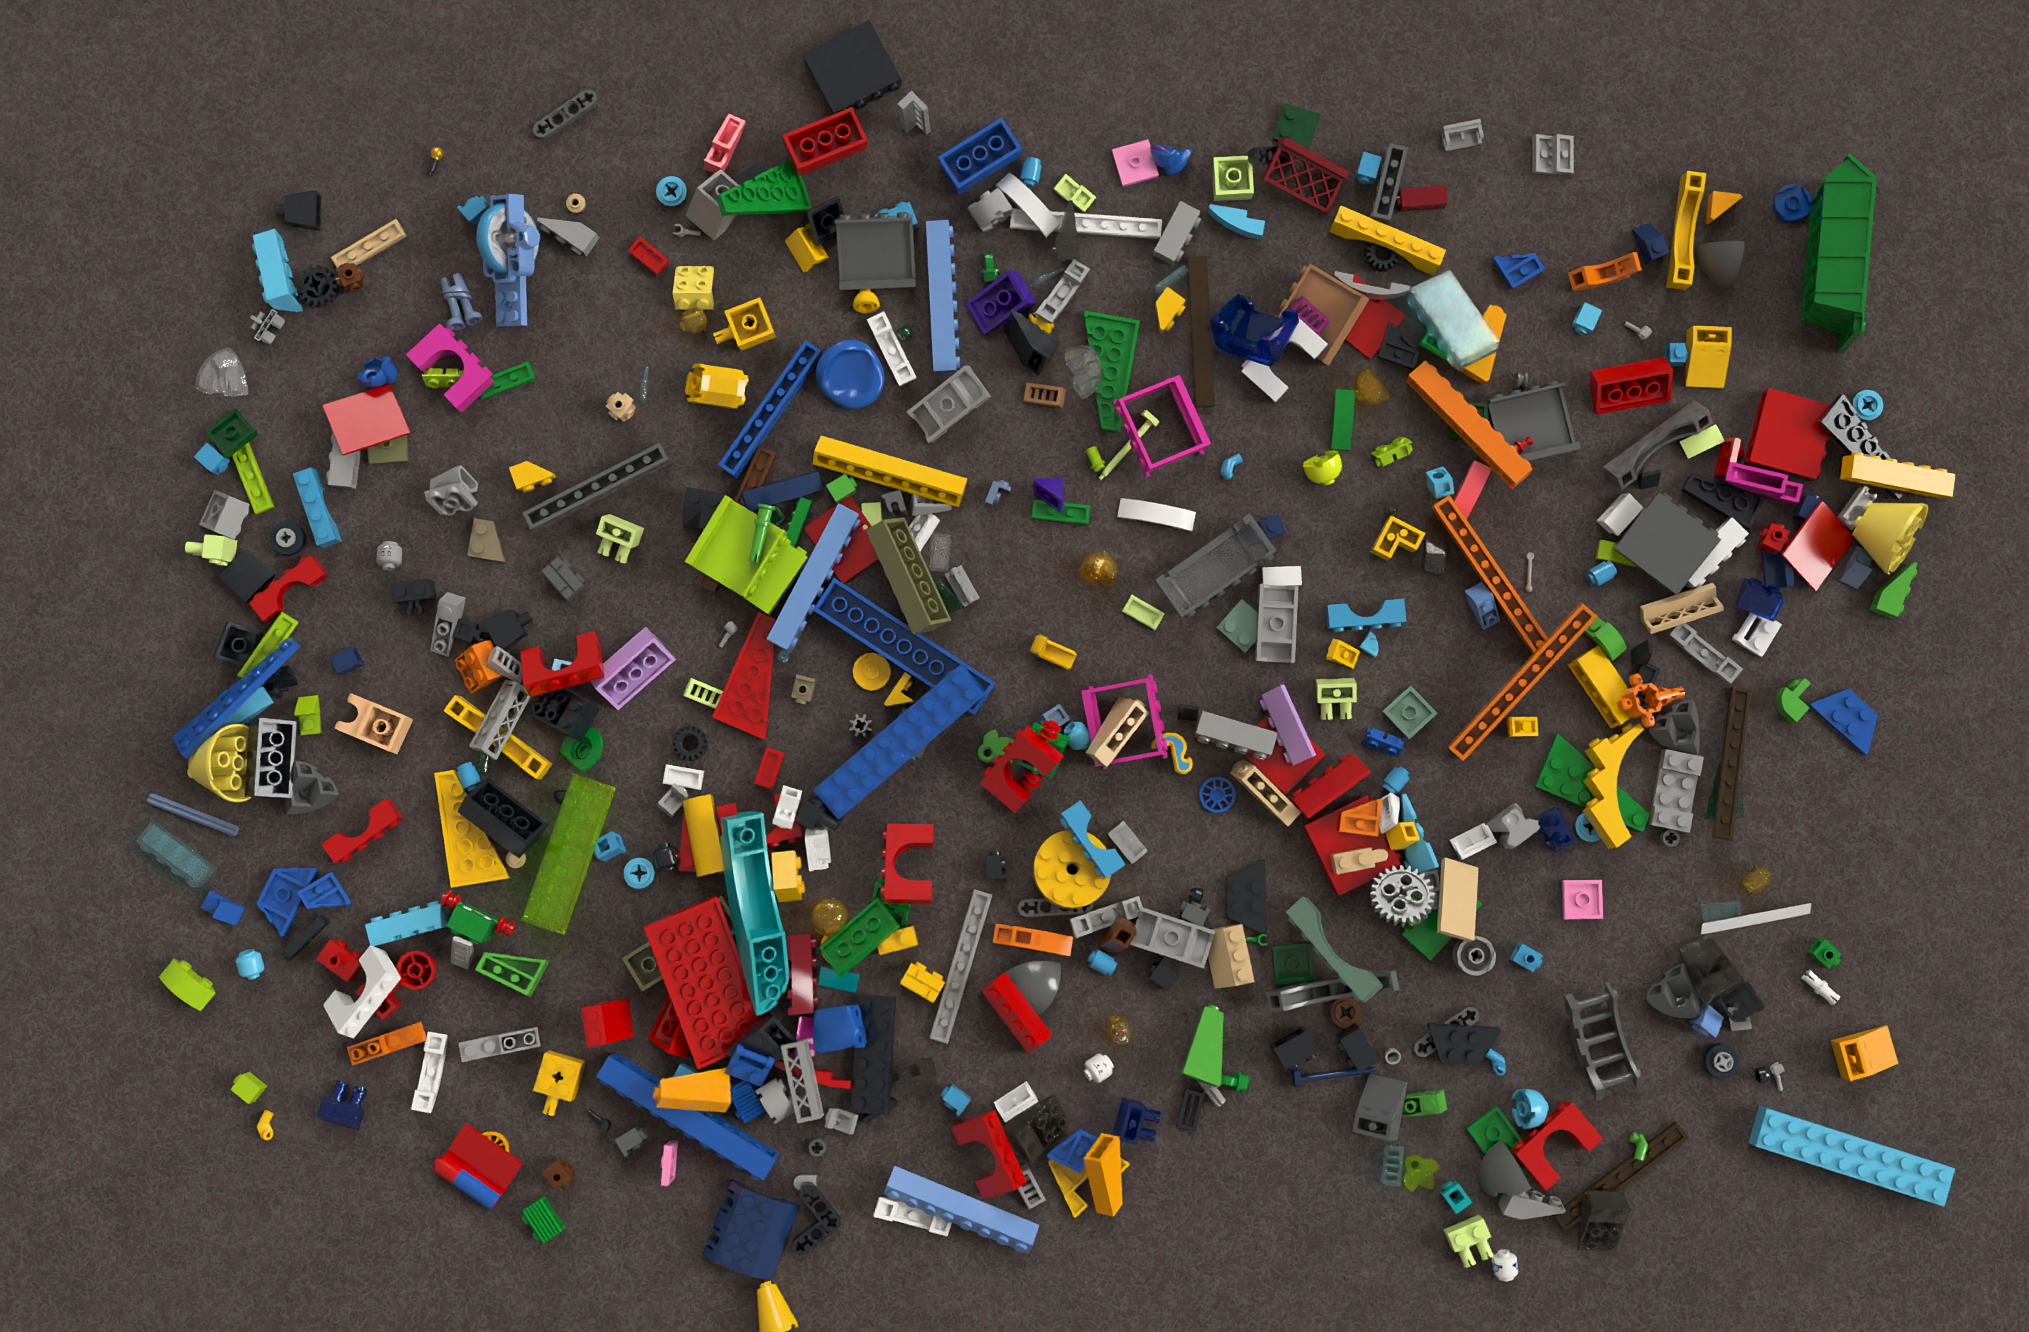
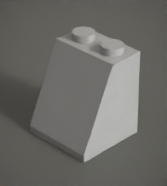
M720 169L696 188L685 216L710 238L715 240L727 230L736 216H722L716 197L738 186V184Z

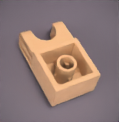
M350 694L347 700L356 706L358 716L351 723L338 721L334 728L389 752L398 754L413 719Z

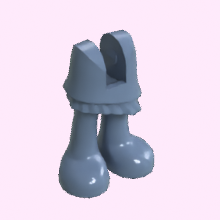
M460 273L453 274L456 284L454 286H451L447 277L441 278L442 295L447 300L452 314V318L446 323L447 328L451 330H460L466 328V324L472 326L482 320L481 314L474 311L469 300H472V297L469 295L470 291L467 289ZM457 300H460L465 314V322L461 315Z

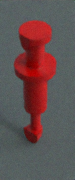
M1528 436L1521 443L1518 440L1515 441L1514 447L1517 452L1522 453L1524 452L1523 447L1533 445V441Z

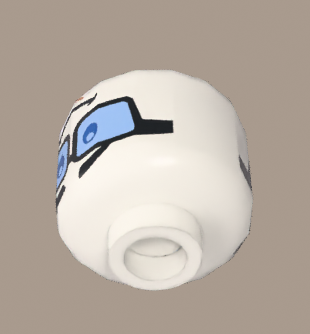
M1499 1250L1491 1258L1493 1275L1499 1280L1511 1281L1518 1274L1517 1257L1508 1250Z

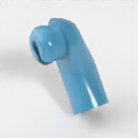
M1239 453L1223 461L1220 472L1225 480L1231 479L1233 477V467L1243 462Z
M1489 1049L1485 1057L1492 1061L1493 1070L1496 1075L1503 1076L1506 1072L1504 1057Z

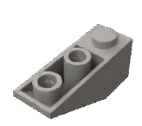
M546 218L537 219L541 225L540 228L544 232L555 234V239L563 245L567 242L572 246L570 249L578 255L583 253L587 256L599 240V236L580 222Z
M447 592L439 600L430 651L449 656L455 639L453 634L458 619H461L463 615L465 597Z
M1528 1190L1514 1196H1508L1506 1193H1503L1498 1203L1503 1215L1520 1220L1561 1214L1566 1211L1559 1198L1555 1196L1549 1197L1538 1191L1532 1192Z

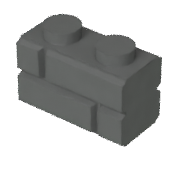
M556 557L541 573L563 598L570 602L586 588L583 583L585 579L578 572L575 574L570 569L573 566L566 558L562 560L560 557Z

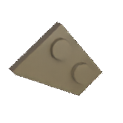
M474 518L467 556L505 563L495 522Z

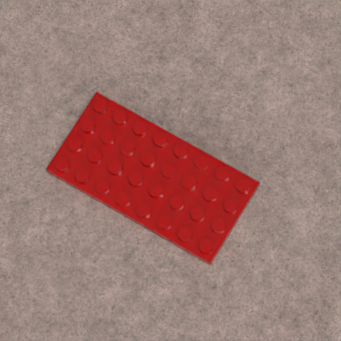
M714 896L643 926L691 1056L698 1070L728 1057L725 1051L762 1016L755 1015L739 953L717 896Z

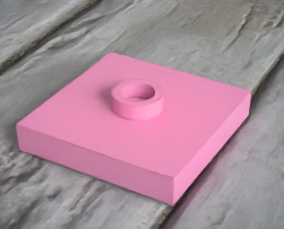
M1149 140L1112 149L1122 187L1159 176L1156 164L1150 153Z
M1562 880L1563 919H1603L1602 880Z
M669 1140L664 1145V1153L661 1158L662 1186H668L675 1179L677 1140Z

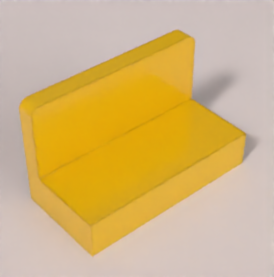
M804 227L796 229L785 240L803 272H807L814 264L824 262L829 258L821 244L816 246Z

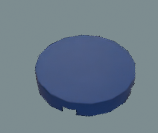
M1796 184L1785 185L1777 191L1773 199L1774 212L1779 218L1787 222L1802 220L1809 214L1812 206L1810 193L1804 187L1796 186Z

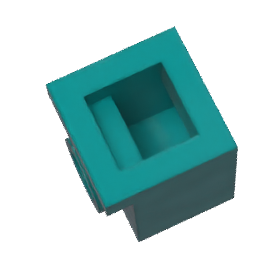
M1450 1180L1442 1185L1443 1190L1440 1193L1456 1214L1472 1203L1457 1181L1452 1183ZM1456 1191V1197H1450V1194Z

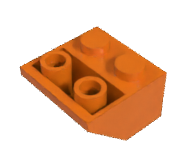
M491 640L472 645L454 660L471 694L504 677L486 667L489 654L494 649Z

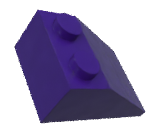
M1007 271L966 302L984 335L1006 324L1012 309L1023 314L1037 304L1018 271Z

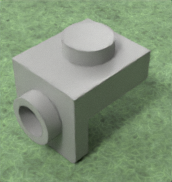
M674 783L657 803V806L672 817L683 805L682 801L687 800L689 795L684 787L677 786Z
M830 1108L825 1117V1128H834L847 1134H854L858 1115L840 1108Z

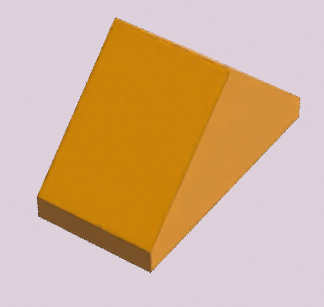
M1713 191L1708 195L1706 224L1711 223L1742 198L1741 194Z

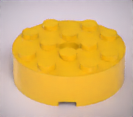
M1064 830L1052 835L1041 845L1034 859L1033 877L1038 890L1050 903L1061 908L1077 909L1097 900L1106 890L1111 876L1104 879L1103 876L1100 878L1093 869L1096 866L1092 861L1088 862L1082 853L1084 849L1080 844L1078 846L1071 838L1073 834L1070 830ZM1087 833L1090 842L1094 846L1107 850L1099 839ZM1073 864L1076 866V874L1071 875L1067 872L1068 865Z

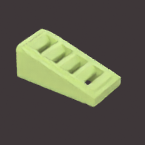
M690 678L683 696L716 709L723 691ZM694 684H696L698 686L693 696L690 693L693 689ZM704 687L705 690H704L703 695H702V697H701V699H700V698H698V695H699V692H700L701 688ZM711 690L712 694L709 701H705L708 691ZM716 693L720 694L716 704H712Z

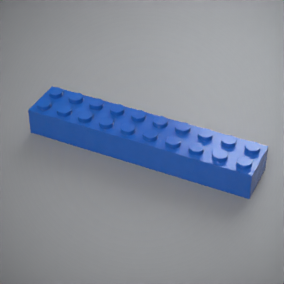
M835 578L813 609L814 612L931 688L936 686L955 668L963 664L987 692L986 695L967 710L974 716L996 685L994 681L920 633L913 635L906 624Z
M963 664L959 665L813 791L839 820L986 695L987 692Z
M616 1052L608 1056L596 1076L604 1086L614 1087L617 1089L616 1093L620 1096L630 1097L633 1099L632 1102L638 1107L642 1108L644 1106L650 1110L649 1113L654 1117H662L667 1120L666 1124L670 1127L680 1128L686 1137L690 1139L696 1138L700 1141L699 1144L706 1149L712 1148L717 1151V1156L733 1161L732 1164L740 1170L746 1169L750 1172L749 1175L756 1180L765 1179L780 1155L711 1111L656 1107L653 1091L658 1086L660 1079Z

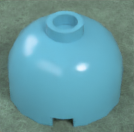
M1518 1089L1515 1091L1512 1100L1516 1099V1110L1512 1108V1114L1516 1124L1523 1126L1522 1129H1530L1541 1125L1546 1119L1548 1112V1103L1538 1091L1532 1089Z

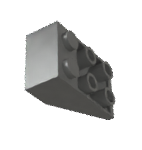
M1370 1073L1356 1110L1352 1132L1387 1141L1397 1140L1407 1082Z

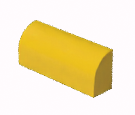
M1599 645L1568 664L1611 729L1631 718L1627 715L1626 710H1620L1617 705L1618 701L1623 699L1622 695L1625 690H1628V687Z
M709 794L682 801L697 877L724 872L721 835L713 795Z

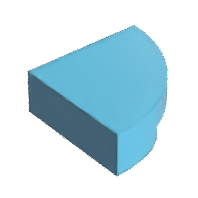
M1369 631L1359 648L1376 658L1379 651L1376 636Z

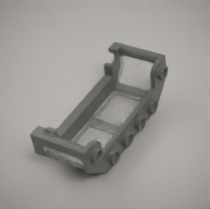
M1249 513L1193 555L1155 579L1154 583L1165 594L1179 614V618L1185 617L1188 619L1196 613L1195 609L1199 607L1202 610L1209 605L1208 600L1212 597L1217 599L1226 593L1224 589L1229 585L1233 588L1241 582L1239 578L1245 574L1249 577L1256 572L1255 567L1260 563L1264 562L1266 564L1272 560L1276 549Z

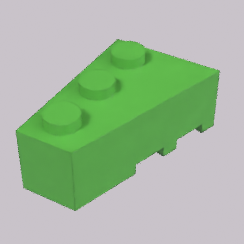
M484 952L475 970L531 997L549 962L541 959Z

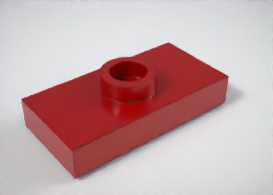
M639 237L628 249L630 254L657 276L670 262L642 237Z
M766 747L754 784L773 790L785 753Z

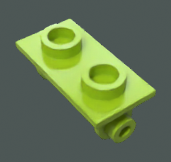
M428 368L422 374V378L426 387L451 388L459 381L463 370H460V368H446V374H443V368Z
M1399 437L1387 446L1381 445L1377 447L1376 451L1372 452L1371 455L1378 458L1375 460L1376 465L1383 467L1394 462L1393 454H1395L1397 459L1410 455V452L1413 451L1410 445L1412 442L1407 438Z

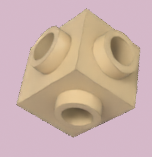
M619 392L612 394L607 400L608 404L606 407L610 410L608 414L616 421L620 418L625 422L635 412L636 407L632 404L634 400L626 393L623 395Z

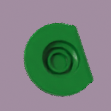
M589 727L581 742L566 736L561 745L560 753L582 773L594 766L599 760L603 750L602 737L596 729Z

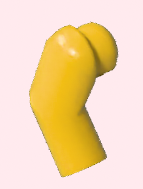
M264 1110L257 1124L258 1132L264 1140H270L273 1137L270 1120L274 1113L268 1110Z

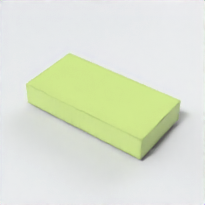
M881 502L862 503V513L871 526L882 521ZM865 524L863 525V528L867 529L868 526Z
M1131 595L1122 610L1125 614L1153 630H1156L1165 614Z

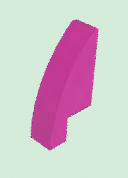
M1729 462L1725 478L1726 482L1736 487L1792 505L1799 503L1803 484L1787 481L1789 475Z

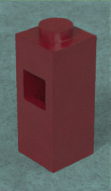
M1446 185L1401 188L1396 196L1395 205L1399 206V212L1444 209L1448 204Z

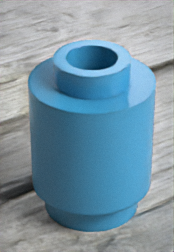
M1027 157L1026 161L1023 162L1020 181L1025 186L1034 187V185L1039 183L1042 168L1041 160Z
M1604 561L1589 569L1586 578L1591 585L1598 587L1613 579L1614 575L1617 574V570L1611 561Z
M471 762L457 767V775L463 790L471 792L482 783L476 767Z
M1401 766L1399 768L1394 767L1383 780L1382 787L1394 795L1396 792L1399 793L1410 779L1408 777L1409 772Z
M1098 949L1096 952L1092 951L1087 959L1090 962L1089 967L1103 975L1111 976L1117 966V962L1114 961L1113 957Z

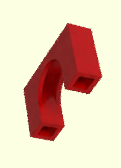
M593 631L576 636L577 657L572 664L560 670L546 669L545 657L539 646L520 651L523 686L529 697L605 677L601 643L596 632Z
M1029 726L1024 731L1020 729L1014 735V743L1009 742L1002 750L1005 754L1003 756L999 754L992 762L995 766L987 768L982 774L985 778L980 783L1014 813L1019 810L1032 792L1013 776L1010 768L1011 760H1026L1047 777L1064 757Z
M781 793L773 795L775 808H777ZM736 803L716 807L721 835H723L721 818L736 815ZM797 811L791 829L780 828L776 825L775 829L766 835L768 848L779 846L781 841L787 840V844L799 841L798 838L802 837L800 823L795 821L798 816Z
M887 824V830H883V841H886V849H882V860H886L885 867H882L881 873L882 879H885V886H881V898H884L885 904L932 905V881L904 879L898 875L894 865L898 855L906 849L933 848L934 825Z
M1560 1102L1555 1107L1556 1110L1551 1115L1548 1114L1544 1122L1537 1128L1530 1129L1527 1132L1528 1136L1523 1141L1519 1140L1513 1145V1150L1510 1152L1542 1190L1547 1191L1560 1179V1176L1546 1161L1543 1153L1544 1141L1550 1133L1556 1130H1564L1581 1150L1588 1152L1603 1139L1573 1102Z
M995 1110L964 1119L951 1127L959 1145L971 1141H980L994 1155L995 1171L987 1173L975 1181L982 1199L1014 1191L1027 1183Z

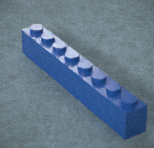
M807 340L804 341L718 464L722 470L736 479L739 477L757 451L758 446L762 444L818 364L820 357L823 355L820 349Z

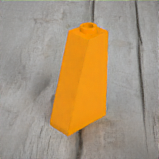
M1489 305L1455 362L1451 365L1482 385L1488 382L1507 315L1503 313V309L1496 305Z
M726 1068L662 1079L658 1086L654 1088L653 1099H656V1107L726 1113L731 1103L730 1076L725 1073Z
M1101 1133L1084 1157V1163L1096 1212L1114 1217L1123 1204L1120 1140L1118 1136Z

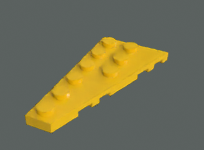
M456 770L434 773L451 888L510 878L489 836L457 812L464 797L468 794L466 790H463Z

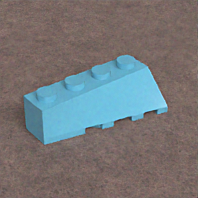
M275 229L253 235L254 243L252 247L258 258L255 262L261 273L259 280L264 287V292H262L264 301L276 310L303 311L301 304L295 299L299 295L297 288H295L290 279L293 278L292 271L289 265L285 263L288 261L282 237Z
M439 901L428 903L427 908L420 909V906L409 908V913L402 914L401 911L389 914L390 918L383 919L382 916L372 918L371 923L365 924L370 945L377 946L447 927L446 925L449 921L447 908H442V904H439Z

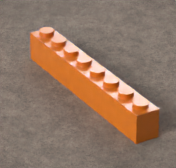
M1424 361L1408 375L1406 380L1408 385L1512 490L1529 476L1532 471L1530 462L1522 458L1516 448L1509 445L1504 440L1503 435L1495 431L1491 427L1490 422L1486 418H1482L1477 413L1476 408L1472 404H1468L1464 400L1463 395L1459 391H1455L1451 387L1450 382L1437 373V369L1432 364Z

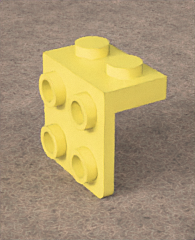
M679 266L676 268L673 286L676 310L714 309L712 295L713 267Z

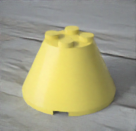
M1869 501L1865 506L1864 515L1858 516L1854 523L1856 528L1852 536H1855L1880 568L1890 575L1889 571L1894 572L1899 567L1915 542L1916 538L1913 535L1918 528H1922L1928 512V505L1924 503H1872Z
M241 724L228 725L208 738L189 757L188 776L227 801L243 802L249 800L251 797H245L249 727Z

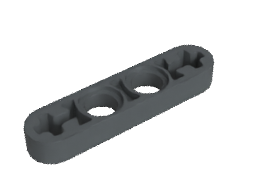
M586 89L536 122L533 126L535 136L540 140H546L590 111L598 103L596 93L593 90ZM587 95L592 97V102L586 101ZM579 100L583 103L584 108L581 107L578 102ZM570 106H578V112L576 114H570ZM555 116L563 117L561 124L556 125L553 123ZM549 121L553 129L548 127L549 125L546 122ZM540 127L546 128V129H545V132H546L545 134H542V133L540 132V130H539Z
M1045 898L1025 899L1019 903L1018 912L1024 917L1085 914L1092 910L1093 903L1085 911L1082 908H1077L1076 912H1073V909L1063 912L1058 906L1050 903L1051 910L1044 913L1040 910V905L1042 902H1049ZM1038 901V914H1034L1035 910H1029L1028 914L1021 910L1024 903L1027 902L1029 906H1035L1033 902Z
M1466 1006L1441 1024L1457 1021L1459 1025H1463L1458 1016L1463 1019L1467 1016V1011H1474L1472 1020L1469 1018L1464 1020L1466 1025H1473L1479 1019V1012L1474 1007ZM1430 1031L1417 1039L1413 1044L1414 1053L1420 1057H1426L1436 1050L1435 1047L1428 1045L1425 1047L1426 1051L1424 1053L1422 1051L1418 1052L1420 1043L1423 1045L1428 1043L1426 1038H1429L1433 1044Z

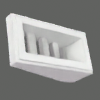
M1392 793L1381 798L1382 807L1379 825L1381 833H1385L1398 824L1400 798Z

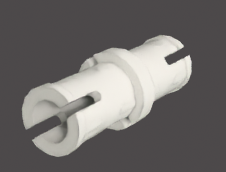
M1811 970L1806 971L1808 976H1802V980L1807 982L1814 989V992L1820 994L1830 1005L1836 1003L1834 999L1837 1001L1840 999V996L1828 987V983L1819 979Z

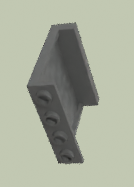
M898 212L897 216H889V213H878L876 217H870V214H858V217L851 218L850 214H843L836 218L840 277L839 290L916 287L912 215H908V212Z
M1558 381L1547 383V387L1543 388L1537 385L1528 388V391L1525 392L1515 390L1509 392L1510 395L1507 396L1497 394L1491 396V399L1487 402L1492 428L1500 432L1509 445L1514 446L1515 441L1518 440L1521 443L1526 440V437H1531L1533 445L1523 447L1524 452L1522 453L1518 452L1522 458L1527 459L1529 462L1574 453L1581 449L1580 443L1575 442L1562 387L1565 386V383L1558 384Z
M1664 492L1662 494L1655 493L1652 501L1621 540L1616 542L1612 548L1672 594L1677 595L1722 539L1718 537L1719 533L1711 527L1708 529L1704 527L1701 519L1688 515L1686 513L1688 510L1680 504L1676 506L1672 503V498Z

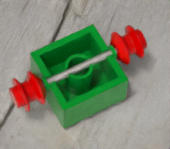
M1053 720L1044 721L1042 725L1035 722L1032 729L1064 755L1070 737L1059 733L1061 728L1058 723ZM1018 759L1017 764L1028 768L1024 771L1025 776L1022 777L1021 782L1028 789L1038 788L1040 786L1039 781L1042 780V775L1044 774L1030 762ZM1061 760L1047 775V777L1051 779L1054 777L1056 771L1059 768Z
M452 890L448 893L445 892L440 901L442 908L448 906L450 907V912L453 911L446 925L451 928L450 932L458 936L463 934L469 937L468 940L475 944L491 941L495 931L496 934L503 932L504 938L513 934L516 927L513 925L514 920L507 922L506 916L498 919L467 903L462 904L460 894L455 897L452 895Z

